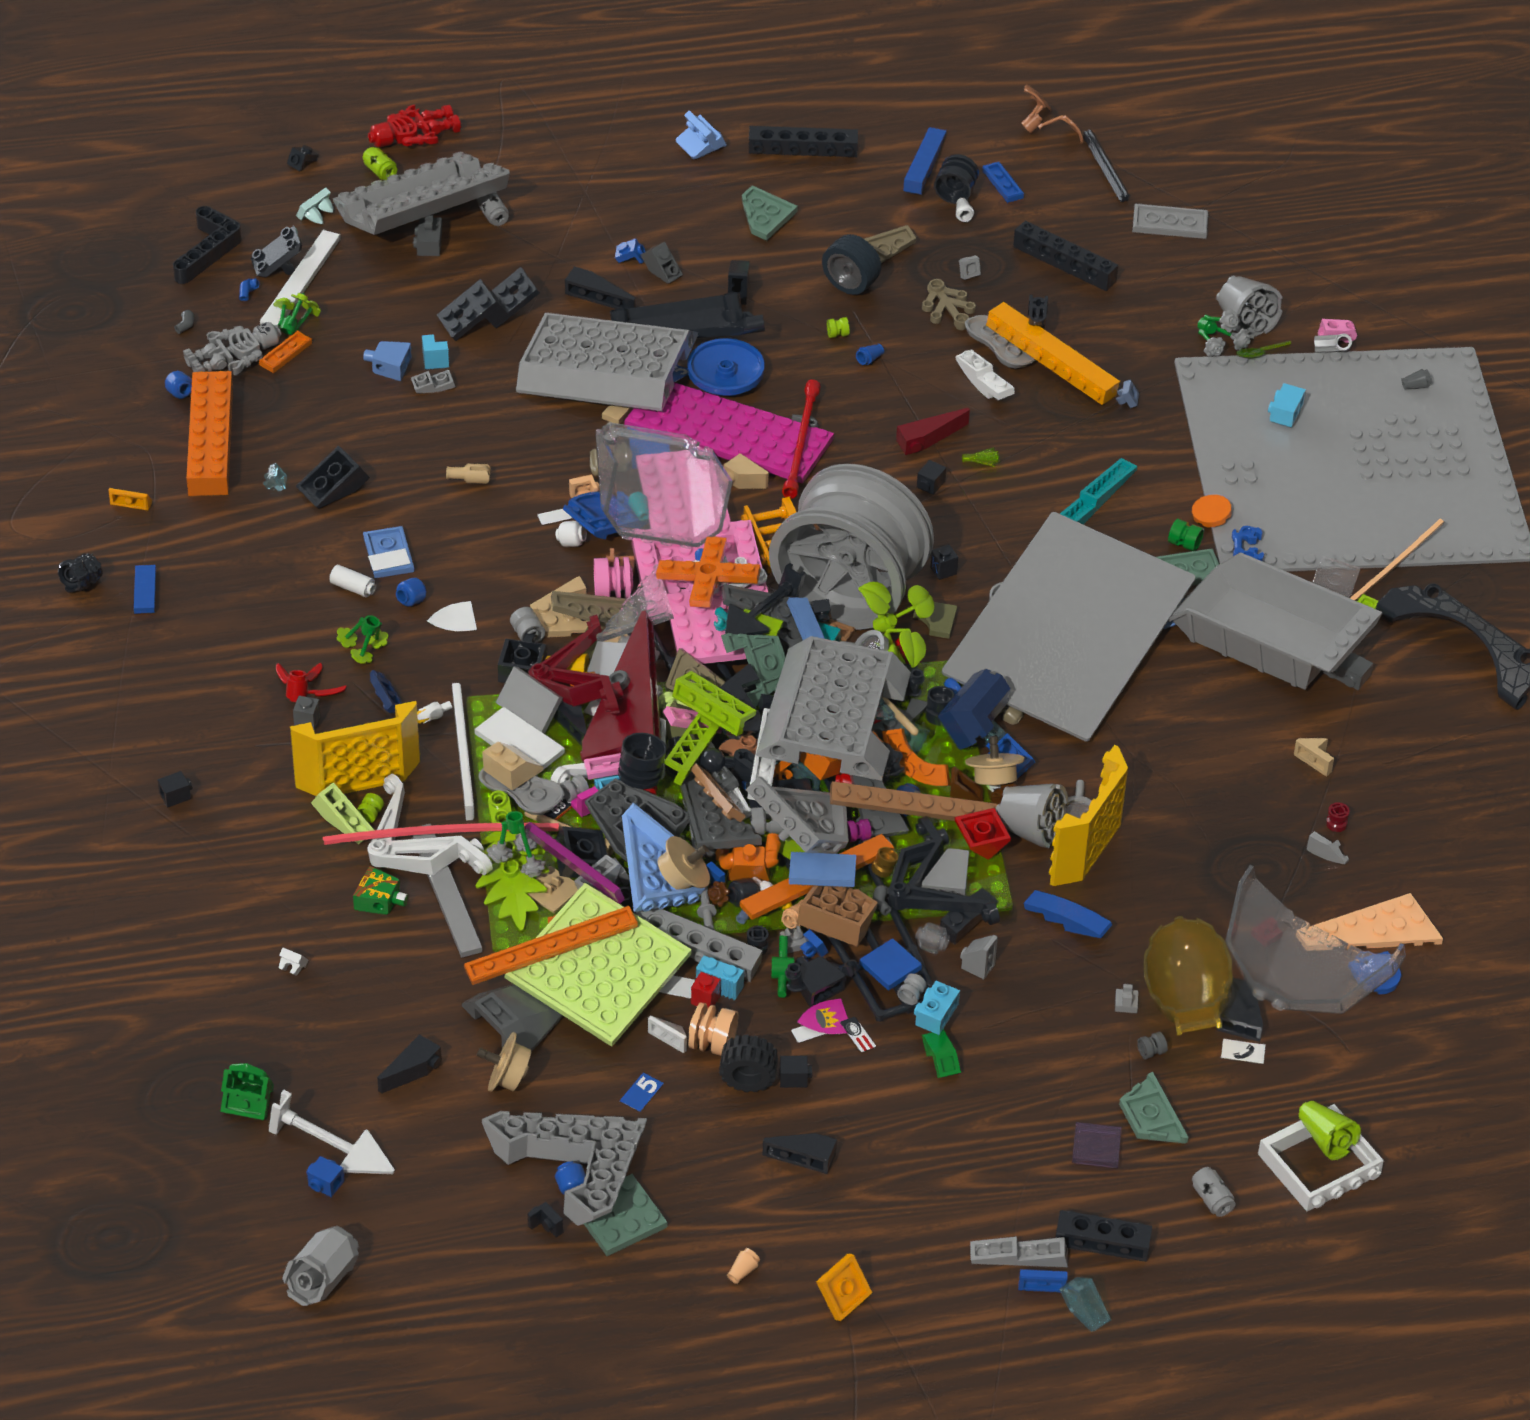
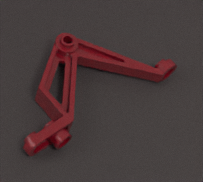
M596 614L589 616L590 621L586 622L588 626L587 631L542 663L533 665L529 669L528 674L563 697L562 701L573 707L602 698L606 712L611 711V714L615 715L620 713L616 700L624 697L619 681L611 683L607 675L566 670L603 635ZM554 681H558V682H562V683H566V684H570V685H574V686L568 687V686L559 684V683L554 682Z

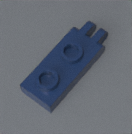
M372 670L370 681L376 690V695L382 700L383 707L387 712L395 713V705L403 704L390 680H387L383 673Z

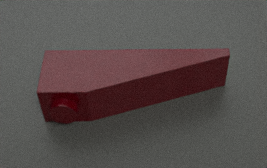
M964 408L897 426L896 441L905 455L923 451L968 425L970 409Z

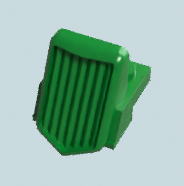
M248 1063L231 1064L229 1069H224L221 1088L223 1097L220 1112L260 1120L267 1119L270 1093L273 1092L274 1087L267 1073Z

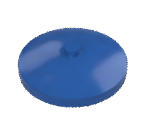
M728 338L714 339L702 343L691 352L688 358L687 371L691 381L698 388L716 395H737L753 389L760 383L764 375V359L754 346L744 341Z

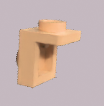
M592 475L569 479V494L571 498L584 493L600 491L599 483L595 482Z

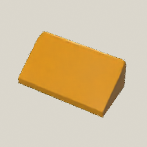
M113 488L108 490L111 505L149 511L152 504V499L148 494Z

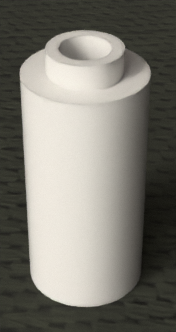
M339 564L333 568L330 574V583L363 597H369L376 590L373 578Z

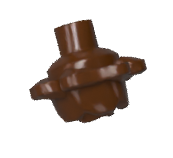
M715 881L712 886L708 887L709 900L712 905L722 907L725 902L729 901V896L727 895L730 893V890L726 888L724 882L719 883Z

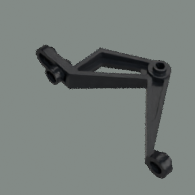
M928 816L919 818L915 827L917 834L923 837L924 842L901 849L892 881L888 888L890 906L896 910L922 909L981 913L984 922H988L989 925L999 923L998 909L995 903L990 900L921 888L922 881L944 854L943 846L949 844V838L944 828L936 830ZM921 863L909 883H904L909 866Z

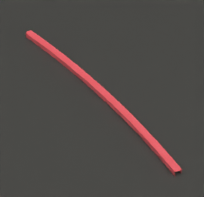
M533 823L543 831H558L559 823ZM450 824L383 829L325 836L323 841L324 845L409 835L502 831V824Z

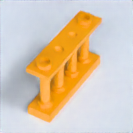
M790 497L782 498V507H779L777 510L752 515L748 505L744 506V514L741 515V520H751L762 567H765L768 574L772 573L768 551L771 540L764 541L762 535L775 533L782 523L758 528L756 522L778 517L785 520L790 515L796 513Z

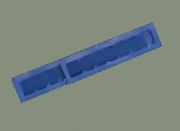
M928 128L904 179L903 191L922 194L927 178L931 175L943 144L946 130Z

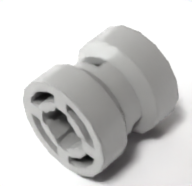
M580 774L574 776L571 781L567 780L560 783L564 790V798L568 802L576 799L578 794L589 789L587 781Z
M909 974L904 980V985L897 991L899 999L908 1005L916 1004L920 994L927 987L926 981L917 974Z

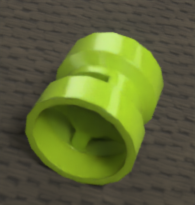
M847 317L840 318L839 320H827L829 338H835L837 335L842 337L849 336Z
M368 793L357 810L368 823H373L378 816V812L383 808L384 801L380 796Z

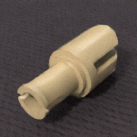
M467 464L465 467L447 466L446 478L464 479L466 483L487 484L490 480L491 467L488 464Z

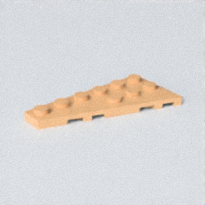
M1411 893L1296 932V938L1306 952L1331 951L1335 947H1346L1349 950L1355 949V946L1384 948L1400 947L1401 944L1414 943V946H1420L1424 942H1434V945L1442 944L1443 942L1442 936Z

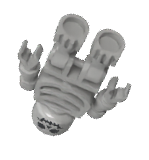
M271 322L254 327L253 333L248 328L244 329L243 326H236L230 330L223 329L222 332L212 331L207 333L209 344L202 348L201 351L196 350L194 354L189 348L183 350L184 359L188 367H192L193 372H212V369L221 370L228 363L229 371L233 369V374L237 375L244 367H249L252 362H257L262 358L260 348L266 350L276 346L279 343L281 332L277 325L274 326ZM223 339L225 341L229 340L230 346L225 347L221 341ZM231 354H233L236 358L240 360L233 361V357ZM203 358L211 359L209 362H203V365L200 363V361L204 360Z

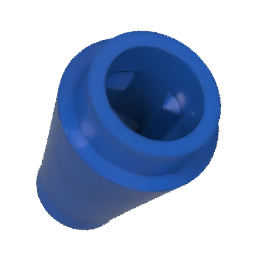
M881 344L860 347L856 352V359L861 365H869L884 353V348Z

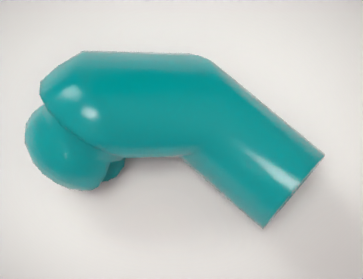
M719 607L715 610L718 621H714V626L717 631H725L727 612L722 607Z

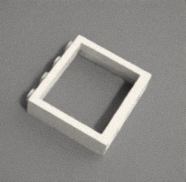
M1335 1104L1327 1107L1343 1115ZM1302 1121L1260 1140L1258 1155L1306 1211L1319 1208L1325 1202L1333 1198L1337 1199L1343 1193L1351 1189H1357L1361 1184L1369 1180H1375L1381 1175L1384 1160L1364 1137L1360 1135L1355 1146L1351 1144L1349 1148L1365 1166L1310 1193L1278 1155V1153L1312 1137Z

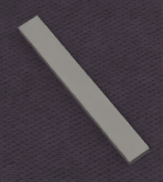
M435 834L411 835L412 839L436 838ZM435 853L418 854L420 857H431ZM446 866L435 875L427 874L461 958L481 953L482 946L449 867Z

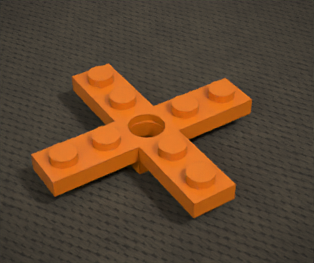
M715 536L706 537L700 562L659 560L656 578L694 581L689 599L690 607H710L715 588H718L719 582L758 584L761 568L760 564L722 563L727 547V538Z

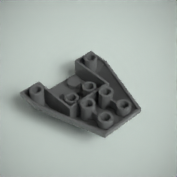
M616 778L585 800V805L613 850L626 862L627 854L622 815L632 803H635L676 837L681 835L689 823L687 812L677 804L642 789L630 787Z
M515 984L481 992L462 1003V1007L475 1020L483 1016L501 1035L502 1048L509 1036L515 1032L516 1043L533 1051L563 1017L562 1014Z

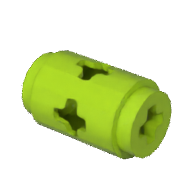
M370 147L364 152V164L381 180H387L389 176L397 174L395 162L381 149Z

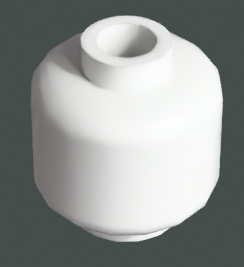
M564 521L560 524L559 529H556V539L560 541L563 547L581 546L587 537L586 528L577 521Z

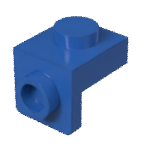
M635 238L628 242H622L616 247L615 259L620 263L635 257L641 264L644 260L640 254L646 250Z

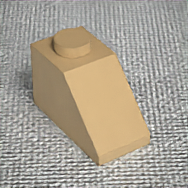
M738 454L724 464L723 479L737 489H766L768 487L769 472L742 454Z

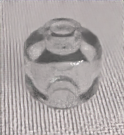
M926 923L924 927H919L915 937L918 940L919 948L932 954L944 952L950 940L946 928L934 923Z

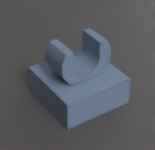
M1131 380L1125 381L1123 389L1117 391L1119 397H1116V400L1119 404L1127 402L1129 407L1132 408L1138 404L1139 392Z

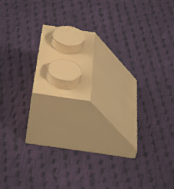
M496 742L482 751L484 771L511 790L516 789L544 770L543 766L516 747L501 742Z

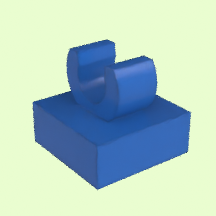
M810 929L803 934L807 942L803 943L800 949L808 959L812 958L816 952L821 957L828 953L823 941Z

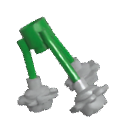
M1232 309L1223 311L1222 317H1212L1205 314L1199 320L1198 333L1207 341L1204 352L1207 353L1208 357L1219 356L1224 351L1226 343L1221 337H1212L1210 339L1207 335L1213 334L1216 331L1230 336L1234 340V349L1242 350V348H1246L1250 344L1248 329L1242 328L1238 333H1231L1232 330L1237 329V325L1240 322L1238 313ZM1215 321L1222 323L1221 328L1217 326Z
M519 811L509 812L506 815V821L501 822L502 832L500 840L497 844L487 848L488 856L496 863H504L513 857L512 849L507 848L505 842L506 832L509 830L510 833L517 834L516 839L513 841L517 846V850H524L527 853V862L522 865L521 873H525L530 878L539 876L542 870L545 869L546 862L540 859L536 860L534 854L531 853V850L537 847V843L529 837L525 830L523 814Z

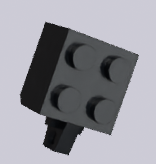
M529 633L525 634L523 641L505 639L498 662V682L506 683L513 667H519L528 674L529 669L533 665L542 663L545 660L547 644L534 643V634Z

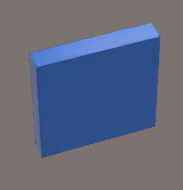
M893 938L859 960V964L888 991L903 982L909 974H915L922 969V964Z

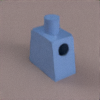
M381 341L375 351L366 349L363 359L364 361L372 362V369L375 374L401 381L411 360V343Z

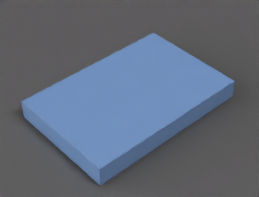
M403 526L363 532L368 556L405 549L410 560V564L373 571L374 578L414 572V565Z
M791 852L789 884L855 887L856 855Z

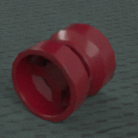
M1335 802L1329 806L1326 821L1329 830L1342 832L1347 828L1350 809L1346 804Z

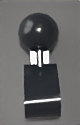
M709 748L701 753L699 765L711 775H713V772H721L725 766L731 768V772L742 781L750 782L755 754L747 749H738L734 752V757L724 756L719 749Z

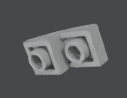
M449 370L433 376L427 371L411 377L416 393L440 392L455 387Z

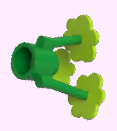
M304 293L291 294V297L298 300L295 309V303L291 302L288 298L276 299L273 303V306L281 309L278 325L285 334L293 335L298 331L309 314L317 317L320 315L321 310L318 304L314 301H308V297ZM302 304L307 311L297 323L295 317ZM286 309H294L292 316L287 315V317L285 318Z
M368 615L365 618L361 617L351 630L350 628H338L337 640L344 648L354 647L357 640L355 632L361 627L362 634L366 636L363 647L358 650L351 649L350 653L356 662L365 664L366 662L371 663L373 657L371 653L366 652L367 646L371 645L372 648L379 649L381 645H387L388 634L381 632L382 622L377 617Z

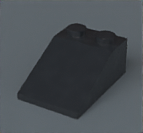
M338 445L296 487L319 509L356 492L370 477Z

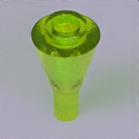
M993 447L976 452L975 454H962V462L975 461L976 463L995 467V463L999 462V453Z

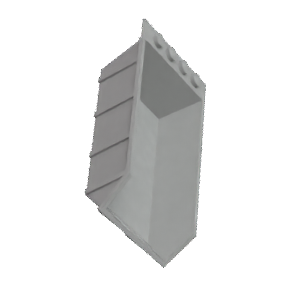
M1240 552L1217 565L1176 608L1168 622L1173 621L1193 643L1197 642L1222 653L1225 657L1229 656L1258 669L1262 673L1266 672L1291 683L1294 687L1298 686L1306 690L1321 670L1331 673L1341 665L1377 624L1382 612Z

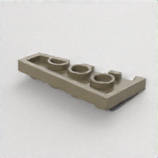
M906 225L865 238V240L874 247L881 263L916 243V236L910 227Z

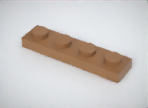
M695 764L690 769L696 776L694 780L702 787H705L703 791L711 798L714 797L713 803L719 808H723L721 812L728 819L732 820L734 818L741 823L746 815L713 776L698 764Z

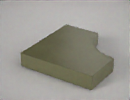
M934 602V611L930 617L925 619L919 618L914 610L913 618L921 620L927 625L930 636L949 639L957 613V606Z

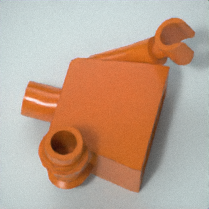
M768 834L766 847L747 844L743 847H734L731 853H729V849H716L715 860L719 861L722 869L728 870V881L747 877L753 878L754 876L761 881H769V868L776 866L779 862L777 857L781 847L778 834Z

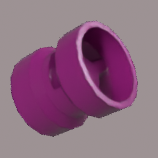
M860 819L858 822L847 821L848 842H855L857 839L864 841L871 838V826L868 819Z

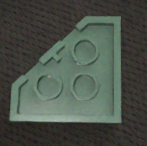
M751 186L742 194V204L751 234L766 241L798 212L797 205L755 186Z

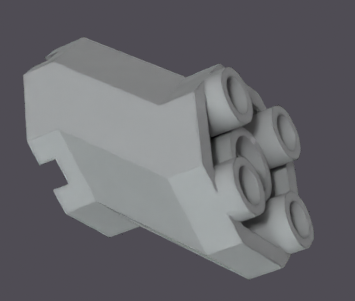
M333 1226L317 1232L300 1253L287 1264L282 1278L284 1284L287 1283L288 1296L302 1306L324 1300L346 1273L353 1270L359 1255V1245L357 1240L353 1238V1235L339 1226Z

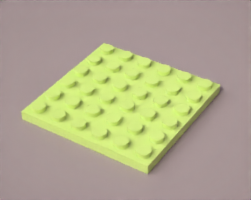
M584 883L536 938L621 909L623 906L587 883ZM634 914L638 927L506 973L505 979L612 1047L688 959L692 949Z

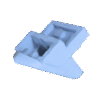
M690 110L684 115L688 121L686 125L689 128L676 138V142L691 158L698 159L727 145L721 133L715 130L701 115L696 117Z

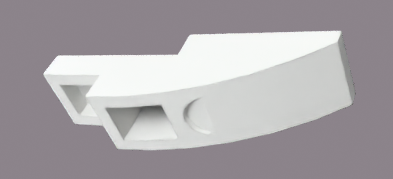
M973 350L965 351L956 356V360L965 375L988 399L995 397L1000 400L1014 394V387L994 373L993 365Z

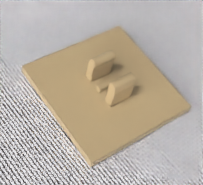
M549 866V873L541 874L535 878L547 888V892L528 893L527 895L544 908L555 913L572 898L578 889L572 879L560 876L558 870Z

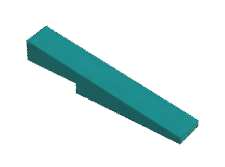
M1122 458L1119 459L1080 491L1079 498L1060 514L1084 525L1132 476L1138 466Z

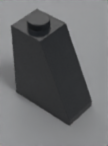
M731 260L728 273V293L739 292L741 305H746L750 261Z
M1232 977L1219 1014L1217 1031L1260 1042L1263 1021L1254 983Z

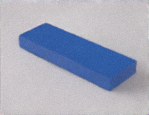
M1000 162L983 166L984 174L1007 203L1024 198L1023 191Z
M156 565L135 566L134 614L155 613Z

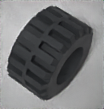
M739 1035L735 1036V1039H729L722 1049L719 1075L722 1076V1081L727 1082L729 1087H734L738 1091L758 1092V1090H766L767 1087L772 1085L776 1076L778 1051L774 1048V1045L768 1043L766 1039L758 1038L759 1036L744 1035L742 1037Z

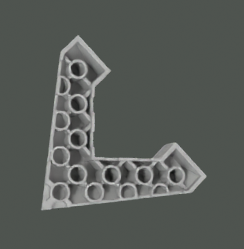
M500 1111L482 1119L483 1127L494 1153L508 1165L525 1157L588 1164L584 1183L565 1191L564 1214L577 1226L612 1212L647 1123V1118H638L637 1121H626L624 1117H594L556 1114L555 1118L542 1117V1113L524 1112L523 1116L509 1115L510 1112Z

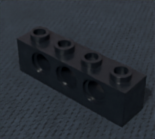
M1060 1210L1055 1238L1064 1237L1067 1248L1147 1262L1152 1226Z

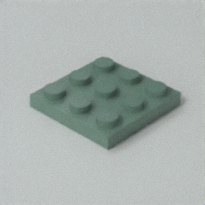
M630 1174L624 1179L612 1212L584 1223V1225L605 1255L609 1256L667 1228V1221L633 1174Z

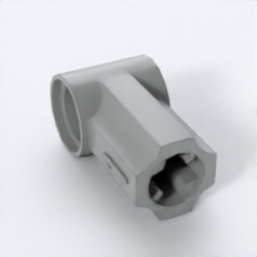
M1344 333L1314 336L1315 352L1318 353L1348 352L1352 347L1351 337ZM1342 338H1346L1349 341V345L1345 348H1341L1338 345L1339 340Z

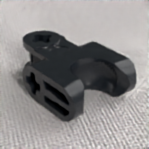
M1029 294L1028 323L1030 325H1039L1044 330L1048 296H1045V298H1033V295Z

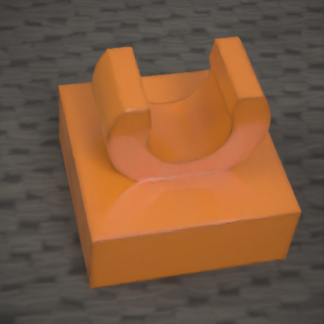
M780 761L776 764L773 778L775 777V780H784L782 775L786 779L793 777L792 772L786 769L792 763Z

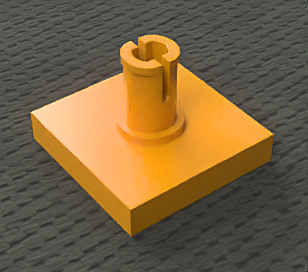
M853 1254L845 1255L816 1281L834 1319L842 1321L872 1294Z

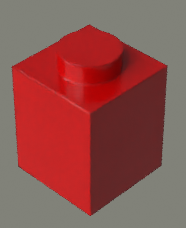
M700 972L691 986V1004L698 1006L701 1002L706 1003L707 1010L710 1005L715 1006L720 997L721 979Z

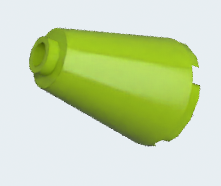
M1315 1101L1305 1102L1299 1109V1119L1323 1154L1329 1159H1341L1350 1152L1347 1149L1351 1144L1354 1146L1357 1144L1361 1135V1128L1356 1121Z

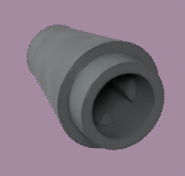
M1423 369L1401 379L1404 389L1425 388L1432 383L1429 371Z

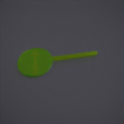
M1291 341L1261 347L1260 349H1242L1236 353L1240 357H1257L1264 355L1265 350L1290 345Z

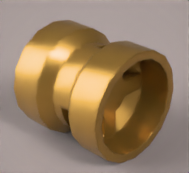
M888 847L880 848L876 854V859L871 865L872 871L880 877H889L892 874L893 866L898 860L897 852Z

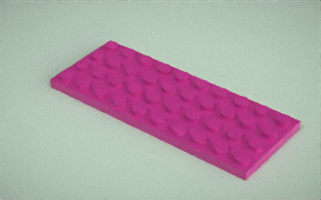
M674 383V387L662 411L634 408L625 419L624 426L696 450L713 449L715 456L727 460L742 454L769 473L788 479L801 422L792 421L789 418ZM808 425L797 482L804 483L833 441L834 433L816 427L811 428Z

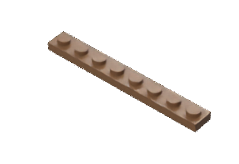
M833 781L830 785V804L922 817L928 816L929 818L955 821V817L991 808L996 810L998 805L995 803Z

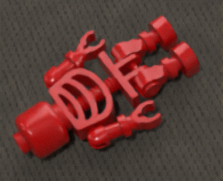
M411 105L406 110H400L397 114L389 115L387 122L372 125L368 133V139L377 148L392 145L394 139L398 144H403V146H412V144L423 145V143L437 144V134L444 129L449 130L450 127L454 133L460 132L461 123L458 115H453L450 105L442 106L441 109H436L435 111L425 110L421 115L420 109L415 110V105ZM417 130H421L424 136L421 134L417 135Z

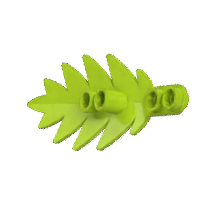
M501 790L491 793L488 798L492 823H500L501 819H506V815L512 812L508 794ZM497 800H503V802L496 804ZM494 831L482 841V845L491 844L487 847L490 848L493 844H497L502 831ZM507 831L505 837L506 847L512 849L513 857L504 863H496L488 856L486 848L484 854L493 863V870L486 875H482L475 886L479 889L497 882L488 893L484 904L489 905L504 899L499 911V919L512 916L515 925L522 932L526 924V913L539 910L536 903L527 894L545 893L547 888L536 879L521 873L522 865L527 862V853L524 850H517V846L513 843L517 834ZM538 845L531 850V853L534 855H544L546 853ZM545 867V869L542 870L541 874H546L550 871L547 867Z

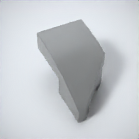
M1315 831L1309 836L1307 845L1309 852L1335 863L1346 864L1349 861L1348 856L1342 854L1339 849L1341 845L1339 840L1332 844L1331 841Z

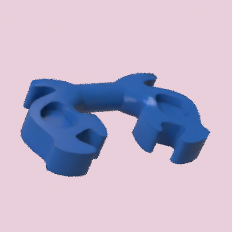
M1243 526L1239 533H1237L1236 529H1233L1231 536L1234 542L1233 556L1241 552L1263 562L1264 552L1258 554V548L1250 547L1247 551L1242 548L1243 540L1247 541L1248 544H1257V539H1262V530L1259 527Z

